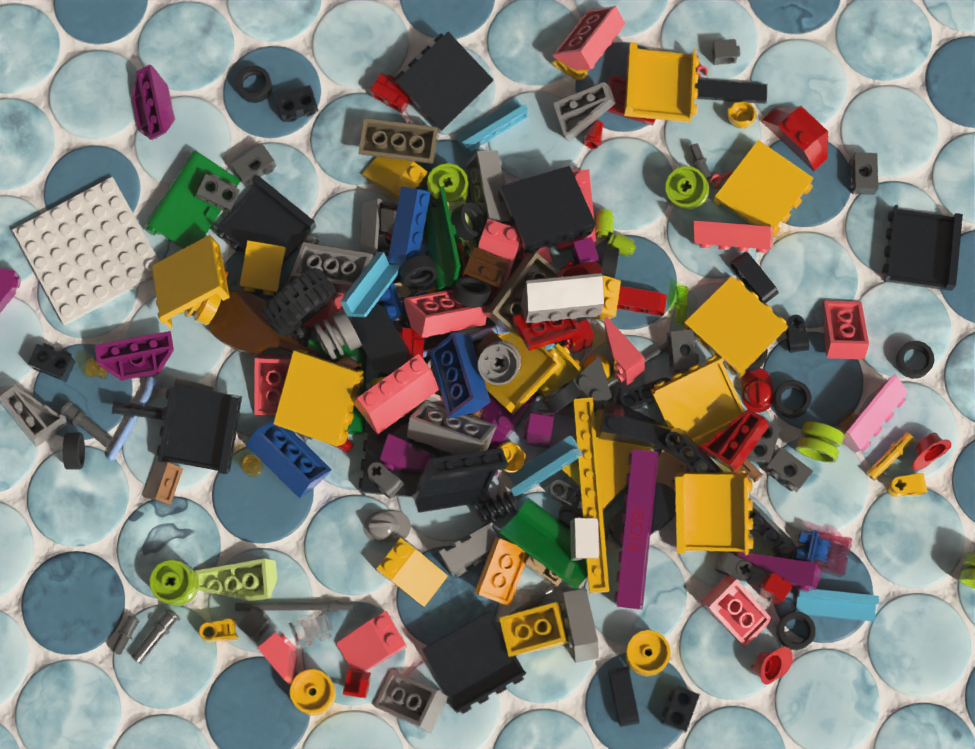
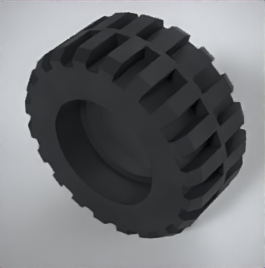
M312 268L276 294L263 307L262 316L279 336L285 337L324 308L335 297L336 288L320 269Z

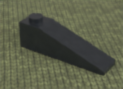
M603 402L599 439L672 451L665 441L671 428L624 404ZM672 434L670 436L671 440L677 442L678 435Z

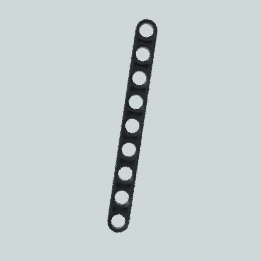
M673 428L668 432L665 439L667 446L693 472L725 473L682 429ZM677 434L680 437V441L674 442L670 436ZM691 448L694 451V455H686L684 449ZM705 462L708 465V469H700L698 463ZM753 501V510H749V518H753L752 531L779 558L792 559L796 550L794 541ZM760 518L764 524L756 525L754 519ZM774 532L778 538L770 539L767 534ZM783 546H788L791 548L792 551L790 553H784L781 550V548Z

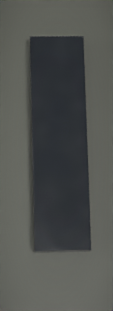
M699 79L695 83V88H698L697 99L731 102L745 101L766 104L767 84Z

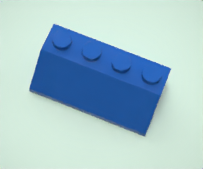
M401 187L388 262L402 265L408 259L419 256L430 198L429 191Z
M453 332L429 352L448 418L478 412L491 402L484 378L478 370V359L471 336Z
M274 420L256 429L246 444L299 498L312 491L332 471L293 431L274 425Z

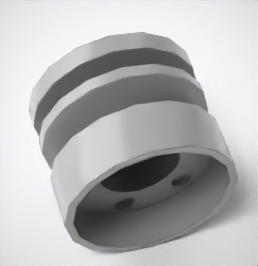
M344 310L332 315L333 325H330L324 319L323 322L326 327L324 330H322L319 323L314 324L316 336L323 350L332 360L337 359L334 353L336 349H338L341 356L344 355L343 345H346L350 351L362 346Z
M507 341L490 343L480 354L478 360V370L481 376L487 382L494 385H504L510 382L517 375L521 366V355L518 349ZM498 358L505 359L504 365L496 363Z

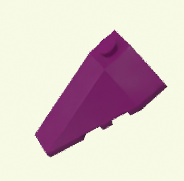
M388 434L380 461L390 471L396 469L398 471L423 473L428 459H432L433 456L424 450L416 451L412 447L413 444Z
M738 552V556L741 559L749 561L753 566L769 574L776 573L782 577V580L785 579L792 586L797 587L798 591L809 592V590H816L822 576V570L816 563L752 553L745 555V552Z

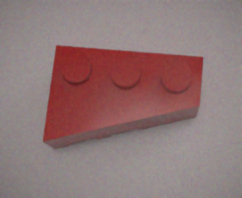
M747 409L730 422L728 427L721 432H717L714 435L715 437L699 447L710 458L736 473L769 425L765 418Z

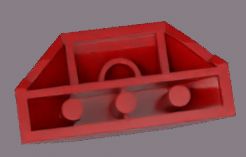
M802 106L774 108L761 120L771 132L813 171H816L828 159V130Z

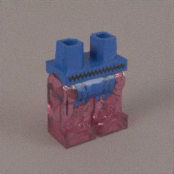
M816 530L811 532L801 531L798 543L806 544L807 548L806 551L797 549L794 560L816 563L822 572L842 577L845 575L848 561L847 556L850 552L852 538L835 536Z

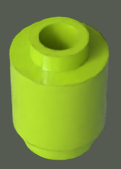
M600 209L595 216V234L599 238H609L613 234L614 215L611 210Z
M613 233L607 246L619 248V254L628 257V255H633L637 245L634 244L635 240L620 233Z

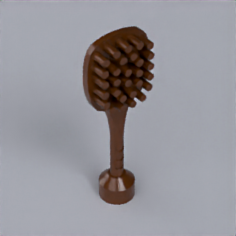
M244 291L231 292L229 294L230 298L220 303L210 323V330L214 337L237 351L254 355L264 353L268 348L281 349L291 353L294 350L302 349L308 351L307 354L356 371L362 370V364L349 357L334 361L298 343L288 335L285 337L279 336L262 316V309L267 305V302L251 293Z

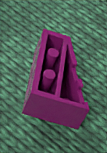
M532 408L530 419L525 420L523 439H527V445L550 448L555 413L551 414L549 410Z

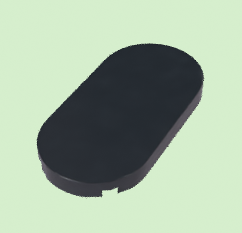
M376 303L366 317L351 318V324L363 349L378 371L391 374L407 363L409 357L408 347L383 306Z
M656 483L650 536L676 513V493L670 486L663 483ZM627 504L612 517L609 525L612 539L622 547L623 544L620 543L621 532H624L625 524H622L623 512H626Z

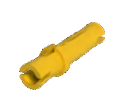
M905 432L896 443H892L890 449L866 471L868 477L875 481L899 456L901 457L904 454V451L915 441L914 437L910 433Z

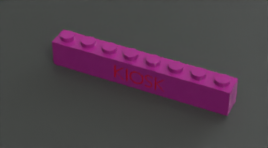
M633 449L632 454H629L628 465H631L630 473H627L626 485H629L628 493H625L624 504H627L626 512H623L622 524H625L624 532H621L620 543L623 544V548L618 555V563H621L620 571H617L616 583H619L618 591H615L614 602L617 603V607L643 610L659 455L656 451Z

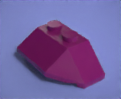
M149 64L136 71V80L133 85L131 99L138 131L148 137V139L154 140L167 133L175 121L168 85L155 68Z
M171 331L94 345L97 364L120 381L160 374L174 351Z
M535 392L514 415L490 395L491 402L482 408L483 411L480 420L497 425L487 450L497 449L499 445L506 442L540 396L539 393Z

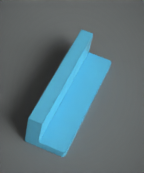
M514 99L456 134L455 139L467 155L529 117V109L525 104L521 105L518 99Z
M377 252L340 301L346 315L350 317H366L399 274L401 265L389 264L384 252Z
M568 436L525 464L521 470L511 473L509 477L515 486L510 489L513 495L519 496L526 493L583 456L573 436Z
M819 589L809 590V592L797 590L796 611L803 612L806 615L873 622L875 621L876 605L879 604V596Z

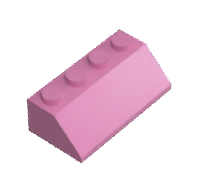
M893 374L881 385L843 432L845 435L843 443L855 453L867 449L871 444L869 439L873 435L876 437L883 429L881 427L884 421L888 422L894 415L892 411L895 407L900 408L906 401L904 396L908 392L896 374Z

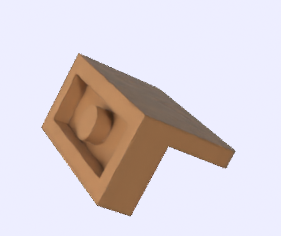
M155 461L143 497L171 505L183 468L169 462Z

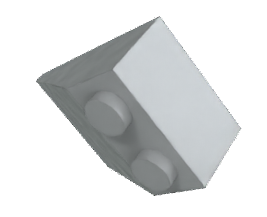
M391 670L374 707L431 733L448 697L432 687Z

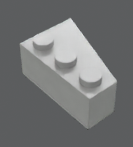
M603 82L553 104L564 136L571 141L616 103L610 86Z
M13 386L0 396V403L35 447L67 426L66 417L51 410L47 405L38 402L34 397L16 386Z
M488 524L470 534L463 541L455 542L454 546L450 549L439 551L440 558L452 577L455 575L460 577L467 572L468 567L472 565L476 567L484 562L483 558L489 555L495 538L499 537L492 526Z
M587 589L564 592L563 600L560 601L562 612H566L567 618H564L566 630L570 632L568 642L570 648H573L575 663L598 659V638Z

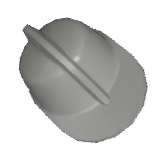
M397 511L372 513L364 524L365 534L374 542H397L400 538L405 539L411 529L408 517L402 512Z

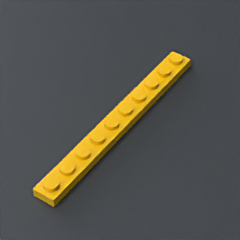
M593 398L574 399L573 404L576 441L583 456L578 458L583 518L598 519L599 557L596 559L586 558L589 593L609 592L594 405Z

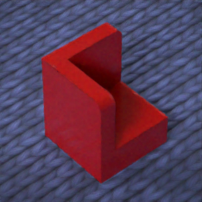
M348 669L343 695L366 699L371 672Z

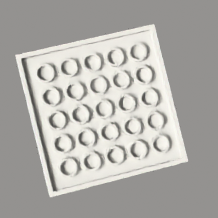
M113 177L13 229L17 240L64 326L153 279L152 265L160 262Z

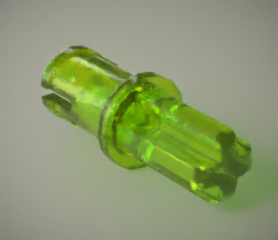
M677 286L676 302L674 303L676 307L675 323L684 324L687 316V307H689L687 303L688 287Z

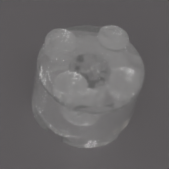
M322 610L323 615H319L316 612L296 620V625L293 622L289 623L296 646L300 645L303 649L313 645L312 641L318 638L320 641L332 638L331 633L334 630L326 610Z

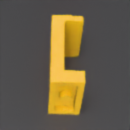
M247 241L240 286L244 287V291L255 293V290H262L263 294L274 296V293H279L282 266L287 251L286 247Z
M559 343L555 344L552 350L559 356L557 360L561 366L537 390V393L543 399L562 385L576 378L583 371L582 364L577 359L573 360L569 355L570 351L567 347L561 346Z

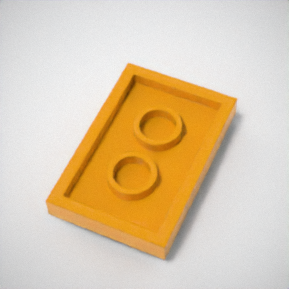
M496 537L475 593L510 606L529 554L517 545Z

